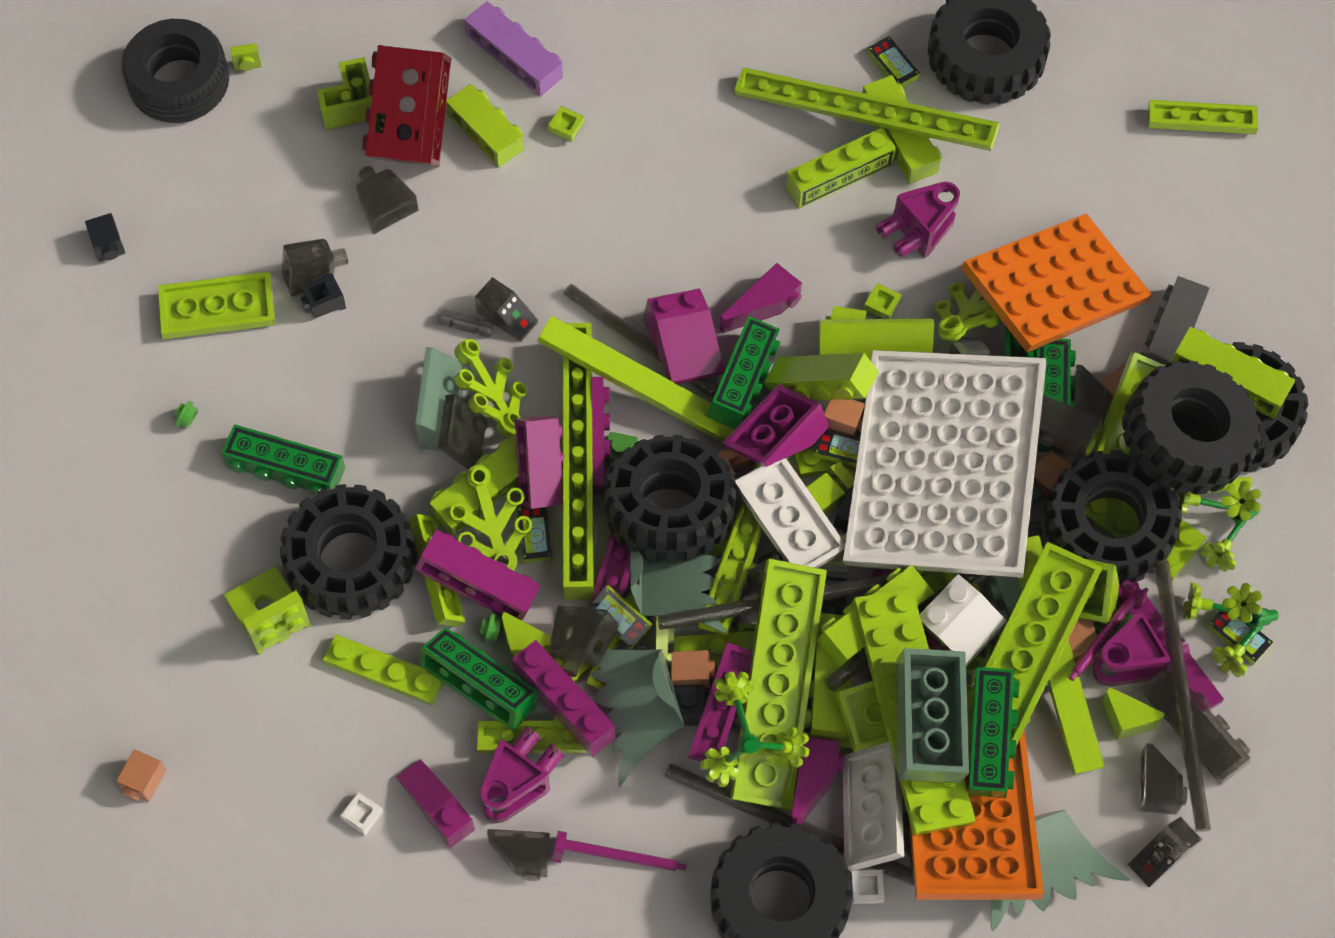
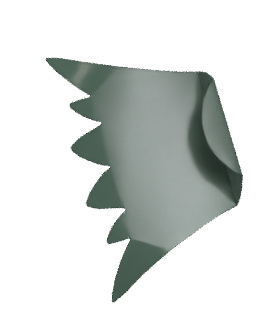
M638 550L637 552L631 551V590L641 615L683 617L704 623L726 633L718 618L704 606L706 604H716L717 602L711 596L701 593L710 590L714 581V577L703 572L718 565L721 559L715 556L700 554L696 556V559L686 562L685 560L676 561V563H666V561L660 560L653 562L647 560L645 556H641Z
M579 647L581 652L590 661L601 667L600 670L592 672L591 676L598 681L608 683L595 694L593 701L603 707L613 708L607 717L615 725V732H622L613 747V753L624 749L618 773V786L621 787L631 771L650 751L685 726L662 649L614 650Z
M1066 810L1035 816L1044 895L1042 900L1032 901L1041 911H1045L1048 907L1051 887L1069 899H1077L1074 876L1090 886H1095L1091 873L1114 880H1131L1123 872L1110 864L1089 843ZM992 900V931L1000 924L1011 902L1016 913L1020 914L1025 900Z

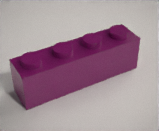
M437 529L414 569L500 616L506 612L521 621L527 614L541 587L529 576L520 575L509 569L504 563L492 560L483 555L478 549L468 547L457 541L452 535L442 533Z
M537 640L533 641L512 658L514 672L521 680L528 682L538 691L537 697L591 757L595 756L615 739V725Z

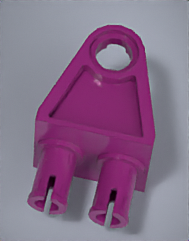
M940 182L899 194L896 199L894 213L875 224L877 233L880 235L883 232L884 234L881 235V238L886 239L900 229L905 237L892 244L895 254H898V257L903 259L906 255L917 249L924 258L928 257L953 226L956 216L953 210L958 205L960 198L958 187L950 182ZM949 191L952 193L953 199L949 202H943L938 198V195L942 192L948 193Z
M1141 611L1127 622L1104 645L1100 657L1093 667V675L1097 682L1104 686H1117L1156 681L1162 677L1170 662L1190 654L1188 643L1184 646L1182 645V643L1186 642L1183 637H1179L1164 646L1157 637L1175 628L1173 619L1167 620L1171 615L1165 611L1147 620ZM1104 664L1109 671L1117 672V674L1112 677L1104 676L1100 670L1101 665Z
M528 726L524 728L511 746L503 740L499 742L481 787L480 795L485 815L490 821L495 823L509 820L545 796L550 791L549 774L561 759L565 757V754L559 748L555 750L556 746L549 744L536 763L526 758L525 756L541 739L537 732L533 731L531 733L532 729ZM495 799H503L499 802H492ZM490 808H491V809H494V811H499V810H502V809H505V808H506V810H505L503 813L494 814V813L490 810Z

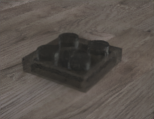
M445 395L438 448L469 470L483 456L487 418L481 413L473 412L469 404L458 395Z

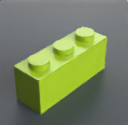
M470 83L447 100L448 116L498 168L524 150L522 130L516 124L512 125L507 120L501 108H495L490 103L488 96L483 90L480 89L478 91Z

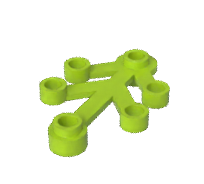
M961 282L953 283L948 288L951 299L956 300L960 311L957 315H952L953 309L948 300H941L934 306L937 317L942 318L938 329L939 336L946 341H957L967 330L982 324L991 328L1001 322L996 312L990 309L992 307L988 302L983 300L984 297L978 289L968 300L965 286ZM986 310V311L983 312V314H981V315H978V316L969 318V317H970L971 315H973V314H976V313H979V312H982V311Z
M473 339L462 340L454 349L455 357L465 365L471 364L481 383L474 380V375L468 369H462L455 375V383L462 389H468L476 393L468 402L473 412L482 413L495 420L496 427L503 436H516L515 418H521L518 413L521 399L527 395L526 386L522 382L516 381L508 388L510 399L507 406L503 399L507 375L514 368L512 362L508 358L502 357L494 364L495 377L493 382L479 358V344ZM488 400L494 404L495 408L488 405Z
M475 465L467 472L466 480L469 486L477 491L484 520L470 513L467 507L461 503L454 504L450 508L449 515L452 520L462 521L488 536L492 548L476 541L475 536L471 532L461 533L457 541L461 542V538L464 535L470 536L472 543L468 547L478 549L483 555L494 561H497L499 556H505L508 559L507 567L514 571L517 566V557L514 552L524 534L531 530L532 521L526 516L517 518L514 522L515 530L505 546L501 533L516 506L523 502L524 493L519 488L510 489L506 494V502L496 518L487 486L491 478L490 472L483 465ZM476 471H481L484 474L483 481L478 482L474 479ZM512 492L519 493V502L511 501L510 494ZM454 508H462L464 511L463 517H455L453 514ZM520 520H525L528 523L527 530L522 531L518 528Z

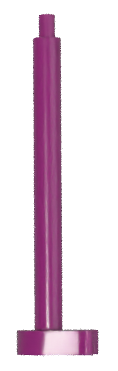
M1124 580L1121 583V596L1124 602L1071 669L1072 673L1068 677L1069 680L1073 681L1083 673L1132 608L1140 609L1147 600L1148 588L1145 587L1143 590H1140L1138 582H1135L1132 586L1129 580Z
M558 830L552 862L561 863L563 852L567 850L676 871L679 869L686 871L687 865L678 863V860L566 839L567 832Z

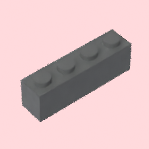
M1180 276L1177 277L1174 286L1168 284L1162 299L1168 302L1165 308L1159 306L1153 321L1158 324L1156 331L1150 329L1144 344L1149 346L1147 354L1141 352L1140 355L1164 365L1170 363L1190 326L1195 327L1210 287Z

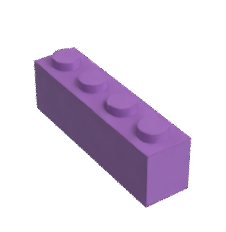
M486 1L464 19L466 35L540 97L563 78L562 61L559 56L546 50L537 38L529 36L519 23L512 22L507 18L501 8L494 7Z

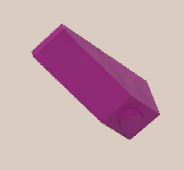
M776 263L720 316V330L726 333L744 327L748 316L762 321L782 314L788 307H795L802 297V282Z
M809 737V741L803 745L808 747L810 752L808 757H801L803 765L799 767L791 824L801 825L834 784L836 772L842 773L845 754H839L840 742Z
M421 759L396 776V779L449 848H452L475 831L472 818Z

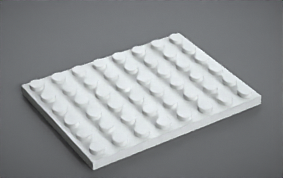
M873 350L871 362L879 373L866 396L843 557L844 565L898 569L899 567L900 569H907L912 565L916 570L1023 578L1046 358Z

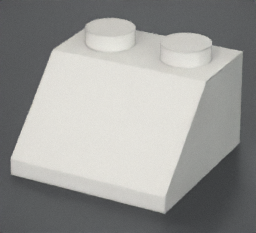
M959 574L920 614L923 628L947 650L964 651L966 653V666L1007 624V620L990 602Z

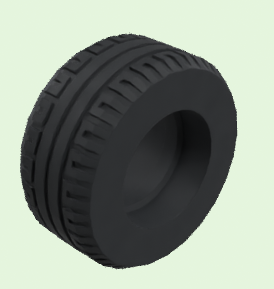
M174 18L157 21L140 30L126 46L127 48L124 50L121 67L130 97L141 112L155 120L167 123H182L198 119L213 110L221 102L227 91L229 70L222 45L217 36L200 23ZM187 60L198 64L197 68L189 76L178 81L167 82L154 78V75L162 66L173 61Z

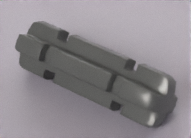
M443 309L439 317L441 325L448 327L454 325L455 329L474 334L479 332V335L490 337L494 329V323L490 320L482 319V321H479L478 317L460 312L454 314V311L449 309Z

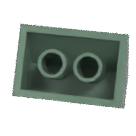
M426 347L415 421L420 449L454 452L455 444L461 441L462 425H458L459 416H464L465 399H462L463 390H468L457 386L454 380L455 375L464 369L463 363L432 347Z

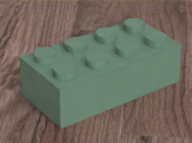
M904 648L896 659L898 780L960 783L969 774L966 653L964 651Z

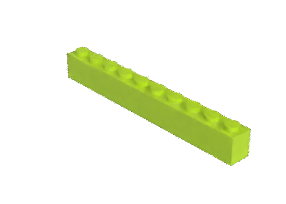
M592 322L566 323L592 337ZM563 356L564 599L591 600L594 595L593 372Z

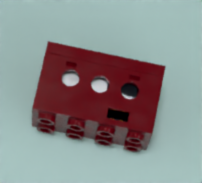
M378 45L377 52L374 51L372 54V68H375L374 79H370L368 89L369 95L372 96L371 107L366 109L365 116L366 123H369L368 134H364L362 149L366 151L365 156L378 160L440 166L451 57L443 52Z

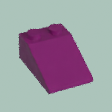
M700 288L647 299L643 321L670 381L680 384L724 374L725 369L711 313Z
M778 384L723 442V445L767 467L811 447L830 426L820 403Z

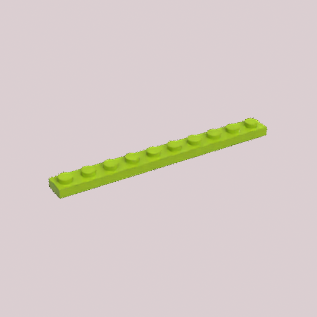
M742 67L734 89L735 94L741 97L991 152L1000 128L999 122L745 67Z

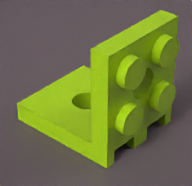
M277 566L224 594L259 655L264 653L263 649L274 646L278 641L282 643L289 639V634L297 633L304 627L308 628L311 626L301 597L296 590L294 592L291 591ZM264 599L273 602L261 610L257 609L258 603Z

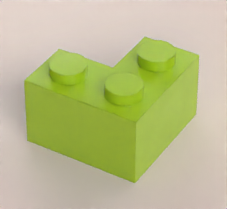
M365 57L338 62L343 85L317 90L326 130L366 122V109L371 107L372 96L368 92L370 77Z

